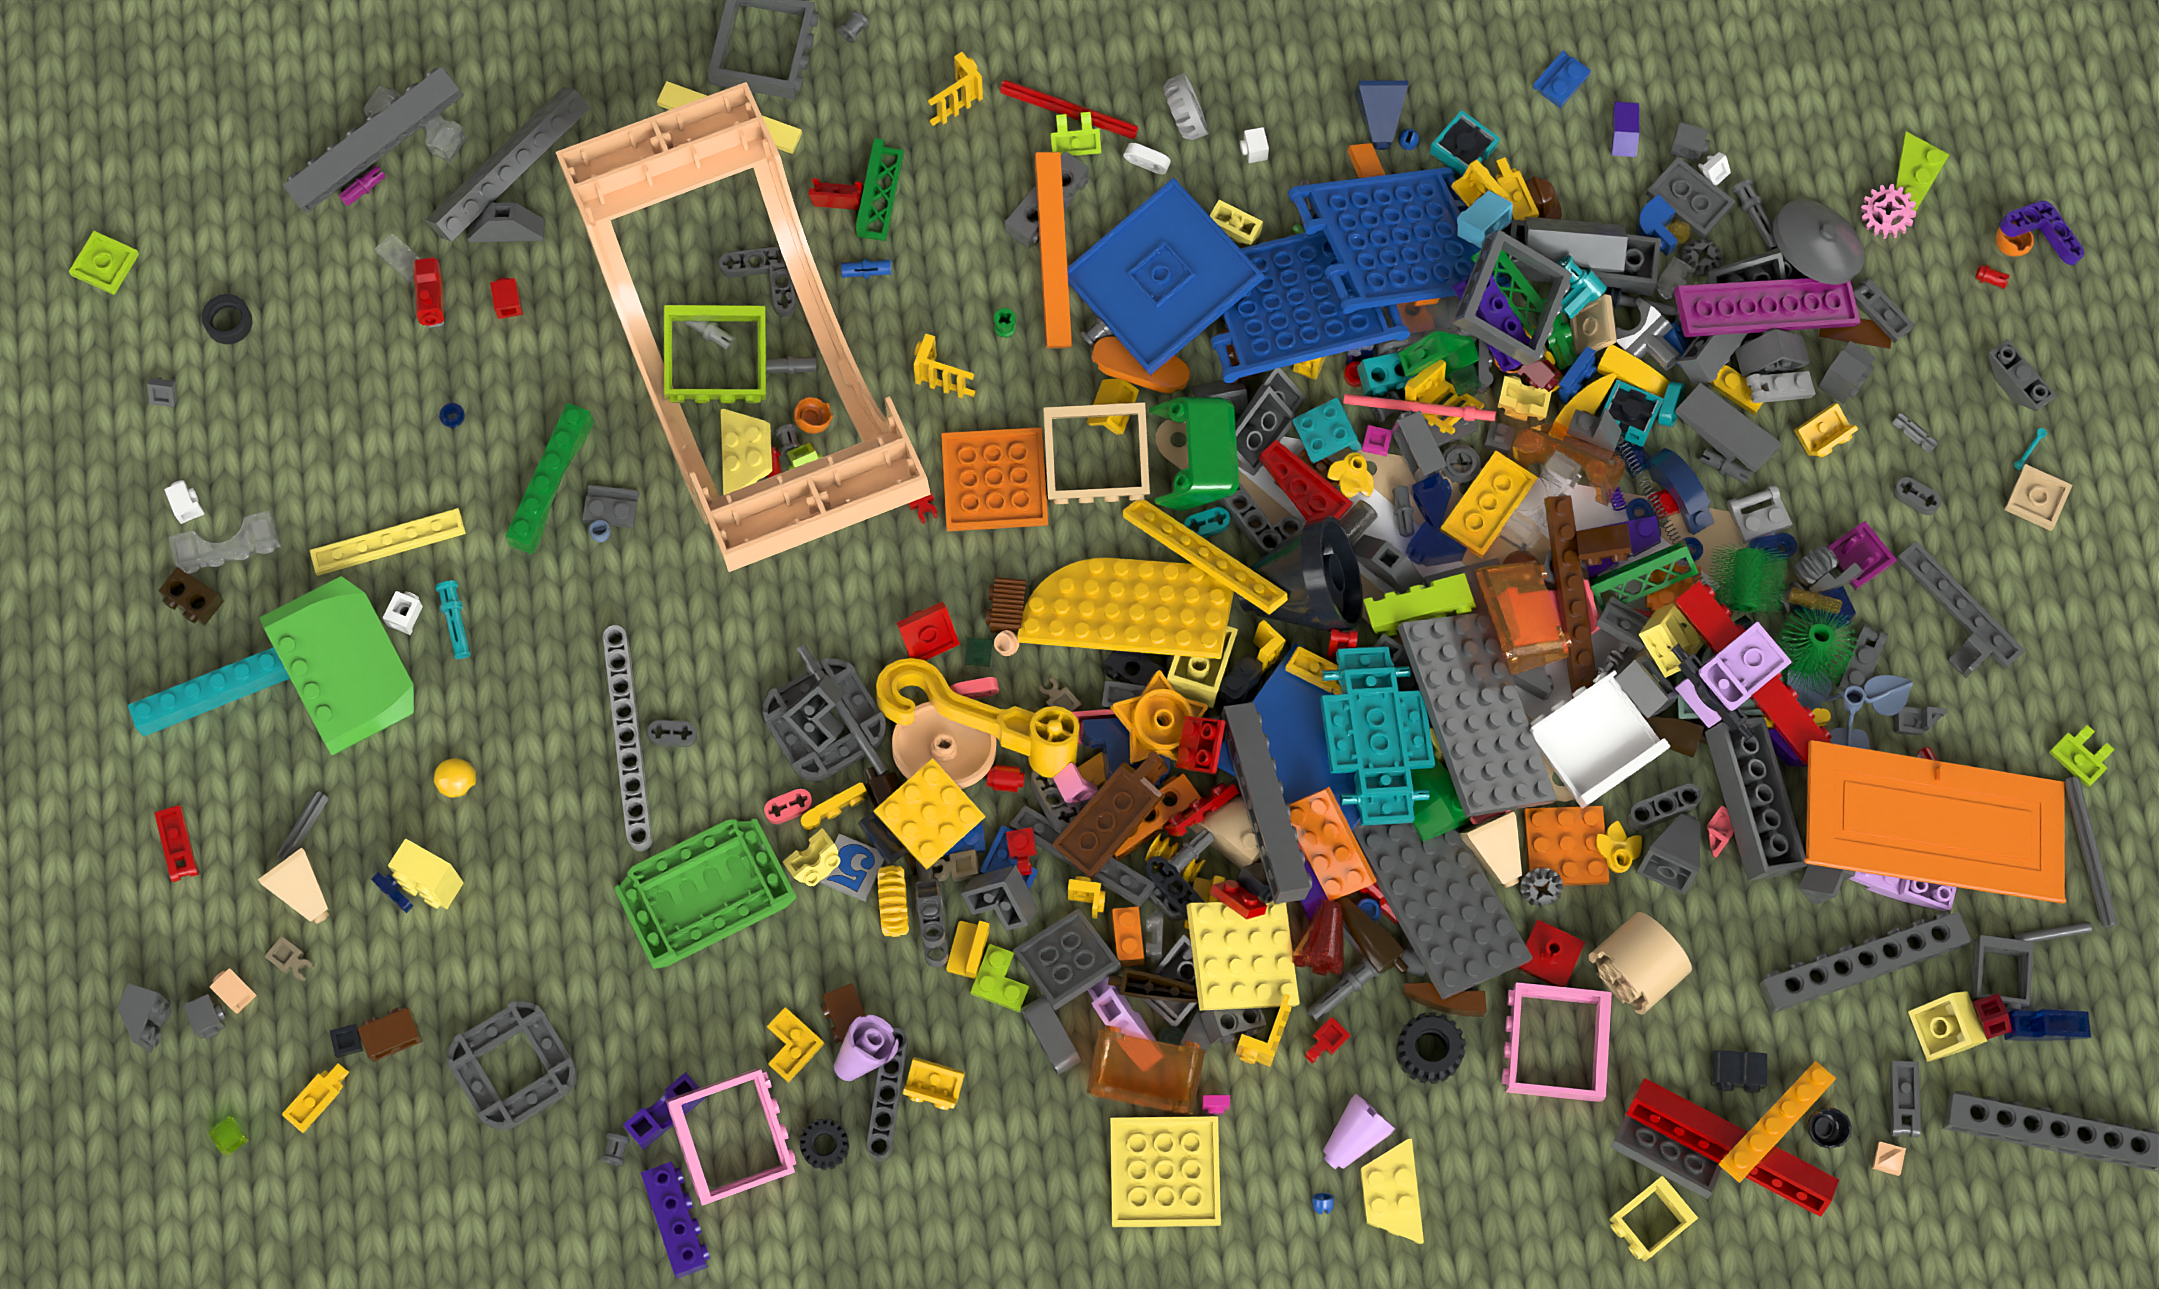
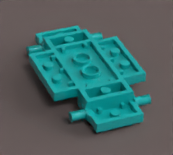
M1389 647L1338 649L1336 652L1337 670H1322V680H1338L1342 695H1323L1320 698L1330 773L1356 772L1354 775L1355 793L1340 794V804H1356L1359 810L1361 826L1412 823L1415 820L1413 812L1414 801L1429 800V790H1413L1410 769L1433 768L1435 765L1427 709L1421 692H1398L1396 677H1410L1411 671L1409 666L1394 667L1390 659Z

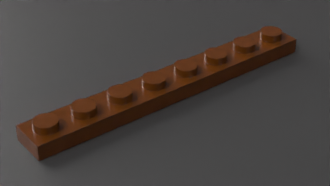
M1571 495L1549 496L1544 498L1572 696L1574 692L1583 686L1587 689L1593 686L1595 683L1592 680L1597 676L1581 562L1578 553Z

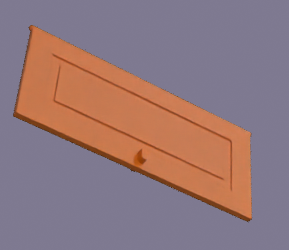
M1811 740L1808 743L1806 858L1804 862L1818 866L2064 904L2066 903L2064 782Z

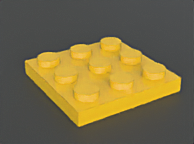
M933 758L873 811L926 870L986 817Z

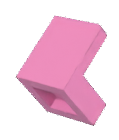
M1069 763L1053 778L1064 801L1070 804L1091 799L1099 791L1094 783L1082 779L1076 765L1073 763Z

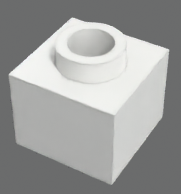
M1264 127L1244 131V138L1240 141L1242 155L1247 156L1248 163L1268 159L1269 148Z

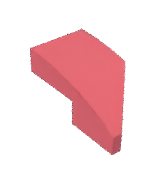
M1722 805L1706 826L1712 857L1715 859L1734 834L1728 810Z

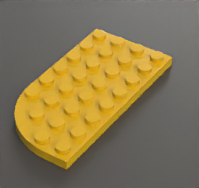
M1120 558L1081 560L1052 573L1033 591L1025 605L1021 629L1018 631L1017 638L1019 643L1221 659L1234 591L1194 564Z

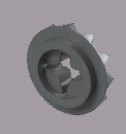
M1701 237L1698 240L1692 239L1685 246L1682 253V261L1691 273L1706 276L1709 271L1719 268L1723 255L1720 253V246L1717 247L1712 240H1704ZM1706 250L1707 258L1698 263L1699 254Z
M1455 445L1443 453L1442 456L1447 464L1443 470V475L1449 478L1452 483L1459 482L1463 485L1465 482L1473 481L1479 474L1481 468L1480 457L1471 447ZM1459 456L1462 463L1467 464V466H1464L1462 473L1457 466H1454Z
M1549 868L1534 869L1527 873L1521 882L1523 898L1531 906L1538 905L1541 908L1548 904L1553 906L1554 901L1557 898H1561V892L1564 889L1559 874ZM1546 884L1548 891H1542L1538 894L1536 886L1542 887Z

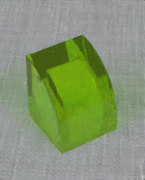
M229 1115L208 1131L210 1138L220 1153L226 1157L249 1141L232 1115Z

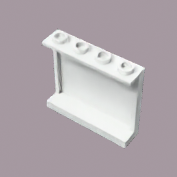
M1616 671L1609 675L1603 672L1592 680L1595 683L1588 689L1585 686L1581 687L1572 694L1574 699L1568 703L1562 700L1551 708L1552 714L1546 718L1542 714L1530 723L1532 727L1529 731L1533 733L1540 752L1582 809L1671 747L1665 738L1660 741L1627 694L1621 690V686L1614 678L1617 674Z

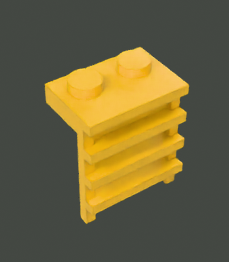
M963 52L954 56L955 79L957 82L928 100L930 106L937 103V116L929 120L932 126L940 121L944 125L947 123L949 115L953 114L956 117L959 115L960 108L965 106L968 109L971 107L972 100L977 98L978 101H981L983 99L982 76L977 71L978 68L971 57L967 58ZM961 87V101L958 102L957 89ZM949 95V108L946 110L945 97Z
M925 333L923 341H918L914 355L917 356L914 362L915 383L920 385L922 381L928 382L931 389H935L936 385L943 387L944 393L949 394L950 390L958 392V397L962 399L964 394L974 397L975 391L966 388L965 378L973 380L974 374L936 362L935 336ZM937 369L943 371V380L937 378ZM951 373L958 375L957 385L952 384Z
M1439 360L1422 370L1416 377L1410 378L1405 385V401L1438 404L1452 392L1454 395L1443 405L1456 406L1459 402L1465 400L1466 402L1461 407L1465 408L1466 405L1476 406L1478 409L1484 407V403L1445 380L1446 362L1443 360ZM1422 413L1423 417L1428 420L1429 425L1433 426L1435 424L1440 427V432H1448L1451 435L1455 432V428L1452 426L1462 418L1449 416L1442 421L1440 419L1444 415Z
M1284 995L1268 1043L1244 1034L1241 1035L1236 1050L1240 1060L1249 1064H1255L1256 1061L1271 1067L1292 1008L1287 1006L1290 995Z

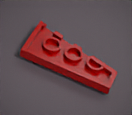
M1275 440L1260 454L1259 461L1307 522L1328 516H1333L1339 520L1351 508L1352 501L1278 440Z

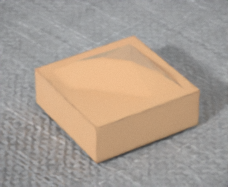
M1879 1141L1872 1169L1897 1176L1901 1175L1906 1149Z

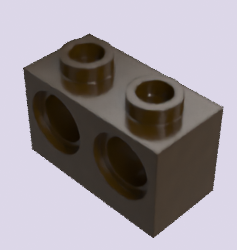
M176 567L158 590L164 598L162 602L172 610L179 608L184 612L182 615L194 624L198 621L204 626L224 602L218 593L179 567ZM178 588H185L182 594L174 595ZM205 601L203 607L194 609L198 602Z

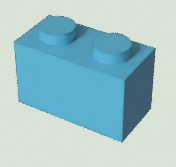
M1487 191L1458 216V236L1482 248L1486 235L1497 230L1502 231L1512 222L1513 203L1491 191Z

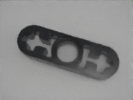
M1154 856L1148 860L1144 869L1146 877L1154 882L1155 887L1188 920L1186 907L1188 903L1184 900L1180 904L1178 901L1183 899L1186 893L1190 895L1186 899L1189 903H1205L1204 900L1165 858ZM1152 864L1155 866L1162 865L1161 873L1165 877H1167L1168 873L1171 874V877L1165 881L1164 885L1161 883L1164 877L1158 872L1155 874L1151 872L1153 869ZM1171 882L1179 883L1182 887V893L1180 895H1172L1168 891V884Z

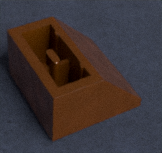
M1628 523L1576 531L1579 560L1582 563L1586 562L1587 566L1601 565L1603 559L1610 558L1613 563L1628 561V556L1633 555Z

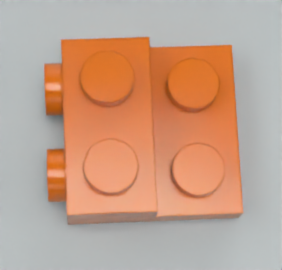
M1675 562L1672 570L1683 573L1689 569H1686V566H1678L1677 562ZM1696 566L1699 569L1698 572L1701 573V566ZM1656 569L1651 572L1648 580L1655 583L1662 582L1667 572ZM1701 574L1694 579L1689 577L1646 595V608H1650V612H1655L1657 609L1674 602L1679 596L1695 585L1696 581H1692V579L1698 580L1702 577Z

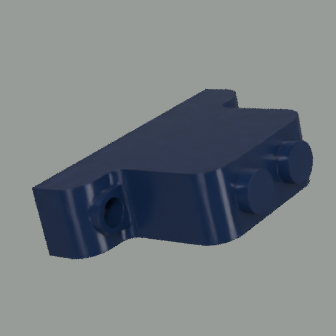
M1119 718L1082 721L1079 728L1080 740L1083 745L1089 748H1100L1102 750L1106 781L1123 762H1126L1135 770L1144 762L1130 763V732ZM1157 719L1158 724L1162 726V722ZM1163 755L1159 756L1168 766V771L1153 785L1154 787L1159 786L1165 780L1171 768L1170 758Z

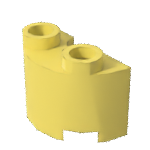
M1505 376L1498 408L1503 407L1505 409L1504 414L1515 419L1527 421L1528 416L1537 417L1540 421L1546 418L1552 390L1548 392L1546 389H1537L1531 384L1526 386L1516 376Z
M823 828L809 839L810 845L805 851L800 852L796 850L782 861L793 878L799 882L806 883L808 886L816 885L840 864L838 850Z

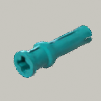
M455 580L444 581L435 586L436 592H439L442 604L440 605V611L446 616L454 658L464 659L469 657L471 653L460 612L463 603L459 601L456 589L458 588V582Z

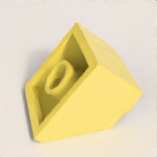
M1968 991L1951 993L1908 1011L1927 1062L1962 1052L1987 1042Z

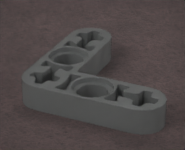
M779 246L728 252L720 257V271L726 277L732 278L770 273L775 312L781 317H788L794 314L796 310L795 289L784 258L782 263H777V255H782ZM765 256H769L770 265H766ZM752 257H759L762 263L758 267H751L748 261ZM740 259H744L743 261L745 268L741 267ZM728 261H733V269H728ZM781 276L789 279L788 285L784 287L777 286L775 281ZM781 294H786L788 303L786 309L782 307Z
M1035 771L1032 772L1030 788L1052 828L1058 833H1062L1091 799L1074 804L1065 802L1053 778L1043 777ZM1055 797L1060 803L1050 804L1046 798Z

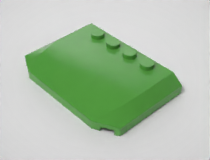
M340 576L259 617L273 647L332 756L414 714V684L366 593L344 577Z
M737 819L726 820L632 866L627 872L628 876L620 886L617 885L614 888L653 969L667 967L786 908L797 898L757 819L737 822Z

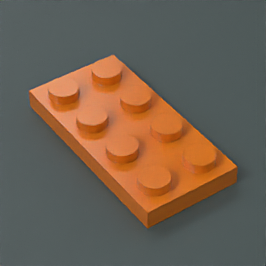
M1330 787L1288 804L1290 807L1291 825L1296 827L1298 840L1329 902L1370 886L1377 881Z

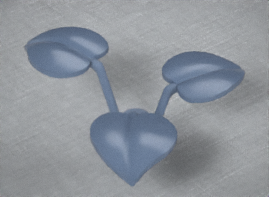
M1800 672L1792 684L1791 682L1796 673L1791 678L1787 677V685H1791L1799 696L1796 700L1802 707L1806 705L1811 711L1815 708H1820L1822 701L1830 702L1841 698L1843 708L1849 712L1847 729L1835 728L1831 730V743L1868 750L1869 738L1866 732L1860 729L1851 730L1855 712L1859 711L1865 702L1867 704L1872 703L1874 711L1878 714L1885 716L1895 715L1905 706L1913 684L1912 681L1903 677L1881 675L1868 680L1864 690L1859 686H1850L1845 692L1840 691L1839 694L1827 697L1831 692V681L1829 680V683L1826 684V681L1823 682L1819 676L1821 684L1818 687L1819 682L1817 683L1818 680H1816L1815 684L1816 678H1814L1813 673V682H1811V676H1808L1807 696V677L1806 682L1803 679V683L1801 678L1799 679Z

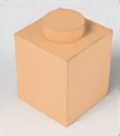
M230 968L227 971L220 972L213 979V984L210 986L236 1014L257 996Z

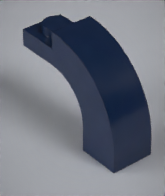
M1663 448L1644 459L1652 481L1662 485L1675 500L1688 533L1695 535L1714 524L1708 508L1711 502L1706 491L1689 465L1678 454L1670 449Z

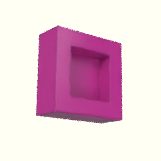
M1368 425L1362 451L1387 457L1392 436L1391 430Z
M1203 1095L1202 1111H1208L1210 1115L1224 1114V1110H1229L1230 1095Z

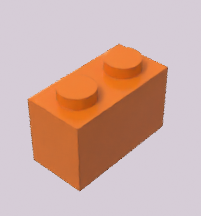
M1139 906L1112 909L1116 958L1120 962L1121 967L1143 965L1144 953Z

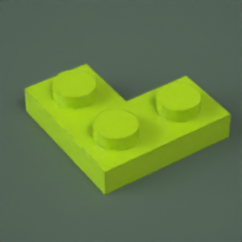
M989 944L970 993L973 996L1020 1013L1030 987L1006 978L1014 953Z

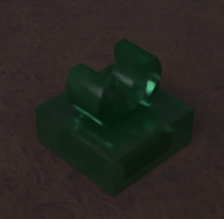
M1473 364L1449 373L1458 397L1466 393L1470 396L1477 395L1476 389L1482 387Z
M967 637L965 665L990 667L993 640Z

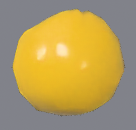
M460 758L444 760L434 772V785L439 793L449 798L465 795L476 783L475 769L471 763Z

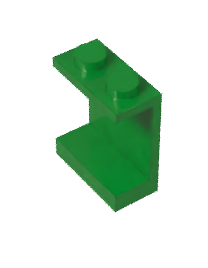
M1441 331L1429 334L1398 353L1405 376L1410 377L1439 360L1445 361V380L1480 360L1472 337Z

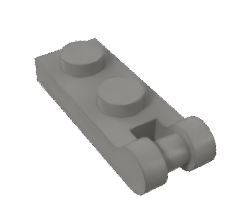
M1809 371L1772 375L1753 374L1746 378L1747 385L1752 390L1750 396L1753 403L1812 398L1816 394Z

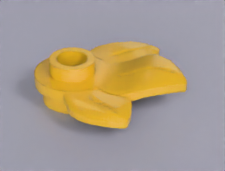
M1356 452L1350 453L1343 460L1336 461L1330 466L1327 477L1331 480L1339 481L1340 491L1345 497L1349 499L1359 491L1366 497L1371 496L1374 489V480L1367 471V462L1361 454ZM1353 461L1357 463L1358 468L1354 467Z
M1615 821L1608 827L1606 835H1597L1596 844L1600 854L1606 858L1608 867L1615 873H1622L1629 869L1632 860L1640 856L1642 836L1635 835L1627 838L1620 822Z

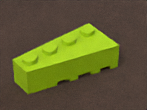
M1465 573L1432 581L1430 583L1431 587L1428 588L1425 585L1409 587L1405 594L1395 593V591L1385 593L1384 598L1378 601H1373L1372 597L1363 599L1372 628L1378 640L1382 634L1391 639L1398 637V626L1403 622L1471 613L1472 609L1477 607Z

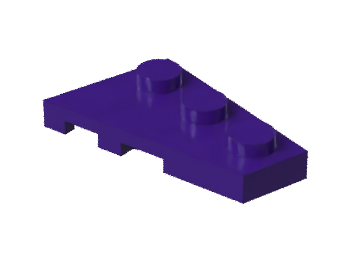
M1656 516L1600 526L1606 527L1628 523L1633 555L1628 556V559L1661 543ZM1610 558L1603 559L1601 565L1587 566L1589 580L1598 577L1599 574L1608 569L1611 570L1619 566L1621 562L1613 563Z

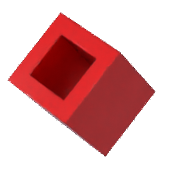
M503 277L497 281L490 282L494 310L498 319L523 315L516 279Z

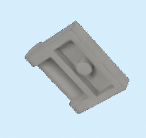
M1775 484L1767 486L1764 491L1738 500L1733 498L1727 501L1728 510L1743 543L1790 528L1792 525ZM1770 499L1771 506L1742 515L1740 509Z

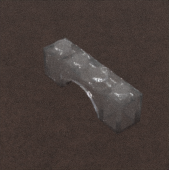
M379 85L363 108L367 118L374 113L383 111L389 101L394 98L399 99L401 95L392 88L385 89ZM437 115L422 127L426 130L425 142L429 152L451 163L466 141L463 128L454 121L448 122L442 119L440 115Z
M1558 450L1551 456L1539 477L1546 488L1547 497L1568 496L1565 493L1569 487L1574 489L1582 477L1579 475L1582 465ZM1543 503L1541 506L1531 510L1515 509L1503 526L1499 537L1519 550L1526 551L1529 546L1534 548L1541 537L1539 534L1543 526L1548 528L1545 504Z
M270 511L244 517L239 532L230 540L222 543L207 542L201 539L194 530L169 537L175 566L188 574L197 572L202 567L221 566L225 561L233 559L244 560L249 555L255 553L266 554L274 551V548L281 547L275 519Z

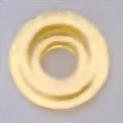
M1677 221L1668 230L1678 240L1676 245L1684 243L1690 236V225L1686 222Z

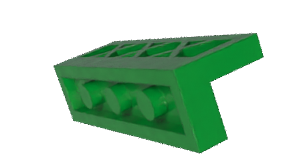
M874 138L856 223L857 237L886 242L904 150L885 147L884 139ZM884 155L896 156V164L887 168L883 163ZM888 175L892 180V185L882 190L878 182ZM883 197L888 206L878 213L874 207V202ZM879 219L883 225L882 233L868 231L869 225Z
M1501 250L1495 268L1492 271L1494 272L1495 283L1497 284V273H1504L1511 282L1510 288L1500 287L1498 284L1497 286L1501 293L1506 296L1513 313L1519 318L1522 326L1532 337L1535 329L1527 322L1528 312H1533L1540 318L1545 303L1507 254ZM1480 251L1470 258L1474 264ZM1504 291H1508V292H1509V298H1508V296L1504 293ZM1513 292L1519 293L1526 301V307H1517L1512 303ZM1519 311H1525L1524 317Z
M1683 540L1591 579L1590 584L1603 611L1606 605L1600 593L1610 589L1618 592L1617 599L1627 604L1694 576L1699 572L1690 554L1687 542ZM1686 557L1691 568L1690 570L1683 573L1672 570L1676 561ZM1659 569L1667 573L1662 582L1655 583L1648 580L1651 572ZM1635 579L1643 582L1640 591L1631 593L1624 590L1628 581Z

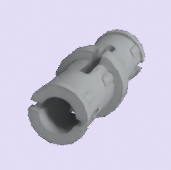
M685 321L686 326L701 333L704 339L707 341L709 339L726 351L731 348L728 342L733 344L735 341V336L717 327L718 324L714 321Z

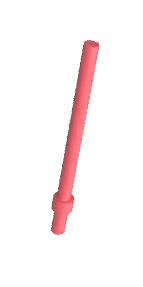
M1352 394L1344 395V404L1402 411L1412 410V412L1421 411V413L1462 417L1466 421H1474L1475 419L1495 421L1496 411L1476 409V406L1466 405L1464 408Z

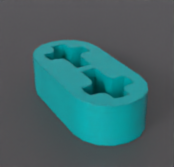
M1670 381L1659 412V425L1667 427L1675 425L1678 415L1674 412L1683 401L1685 394L1684 383Z
M1221 507L1209 509L1187 517L1184 521V526L1190 529L1191 523H1195L1196 526H1200L1196 534L1206 538L1226 531L1230 524V514ZM1216 515L1219 518H1225L1222 525H1219L1218 522H1213Z

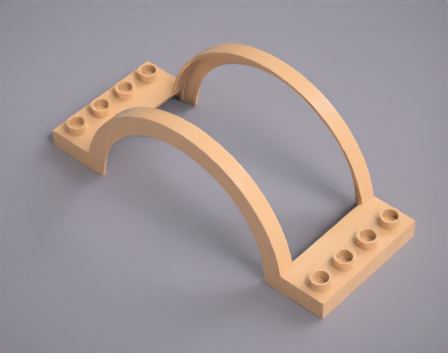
M747 82L556 152L561 170L585 225L611 299L669 446L705 524L709 523L729 572L930 495L927 476L890 396L885 398L886 418L869 392L846 343L805 238L788 186L781 157ZM753 168L776 239L813 336L847 413L863 442L720 496L704 463L680 403H671L669 399L664 398V363L645 317L610 220Z

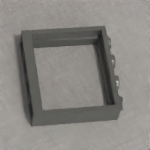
M726 0L708 69L710 84L731 88L747 82L751 92L795 100L797 91H800L801 87H803L804 78L801 77L802 71L808 67L809 55L806 54L808 48L813 46L814 34H812L813 27L818 26L819 13L816 12L815 2L803 0ZM740 5L804 16L788 81L724 69Z
M1501 230L1486 235L1452 323L1525 366L1537 362L1544 355V345L1553 332L1554 327L1552 325L1555 317L1562 309L1561 302L1563 296L1570 288L1569 281L1572 273ZM1501 250L1554 280L1529 346L1524 345L1475 316Z

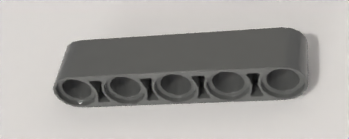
M893 1028L892 1034L893 1036L901 1037L903 1043L898 1047L894 1057L879 1067L867 1150L870 1157L878 1162L885 1161L891 1156L908 1051L907 1035L900 1028ZM890 1062L899 1065L898 1071L894 1074H888L884 1070L885 1066ZM885 1089H892L895 1091V1095L891 1100H883L880 1097L881 1092ZM881 1115H887L891 1118V1122L886 1127H880L876 1124L877 1118ZM878 1141L887 1144L886 1150L881 1154L872 1151L873 1145Z

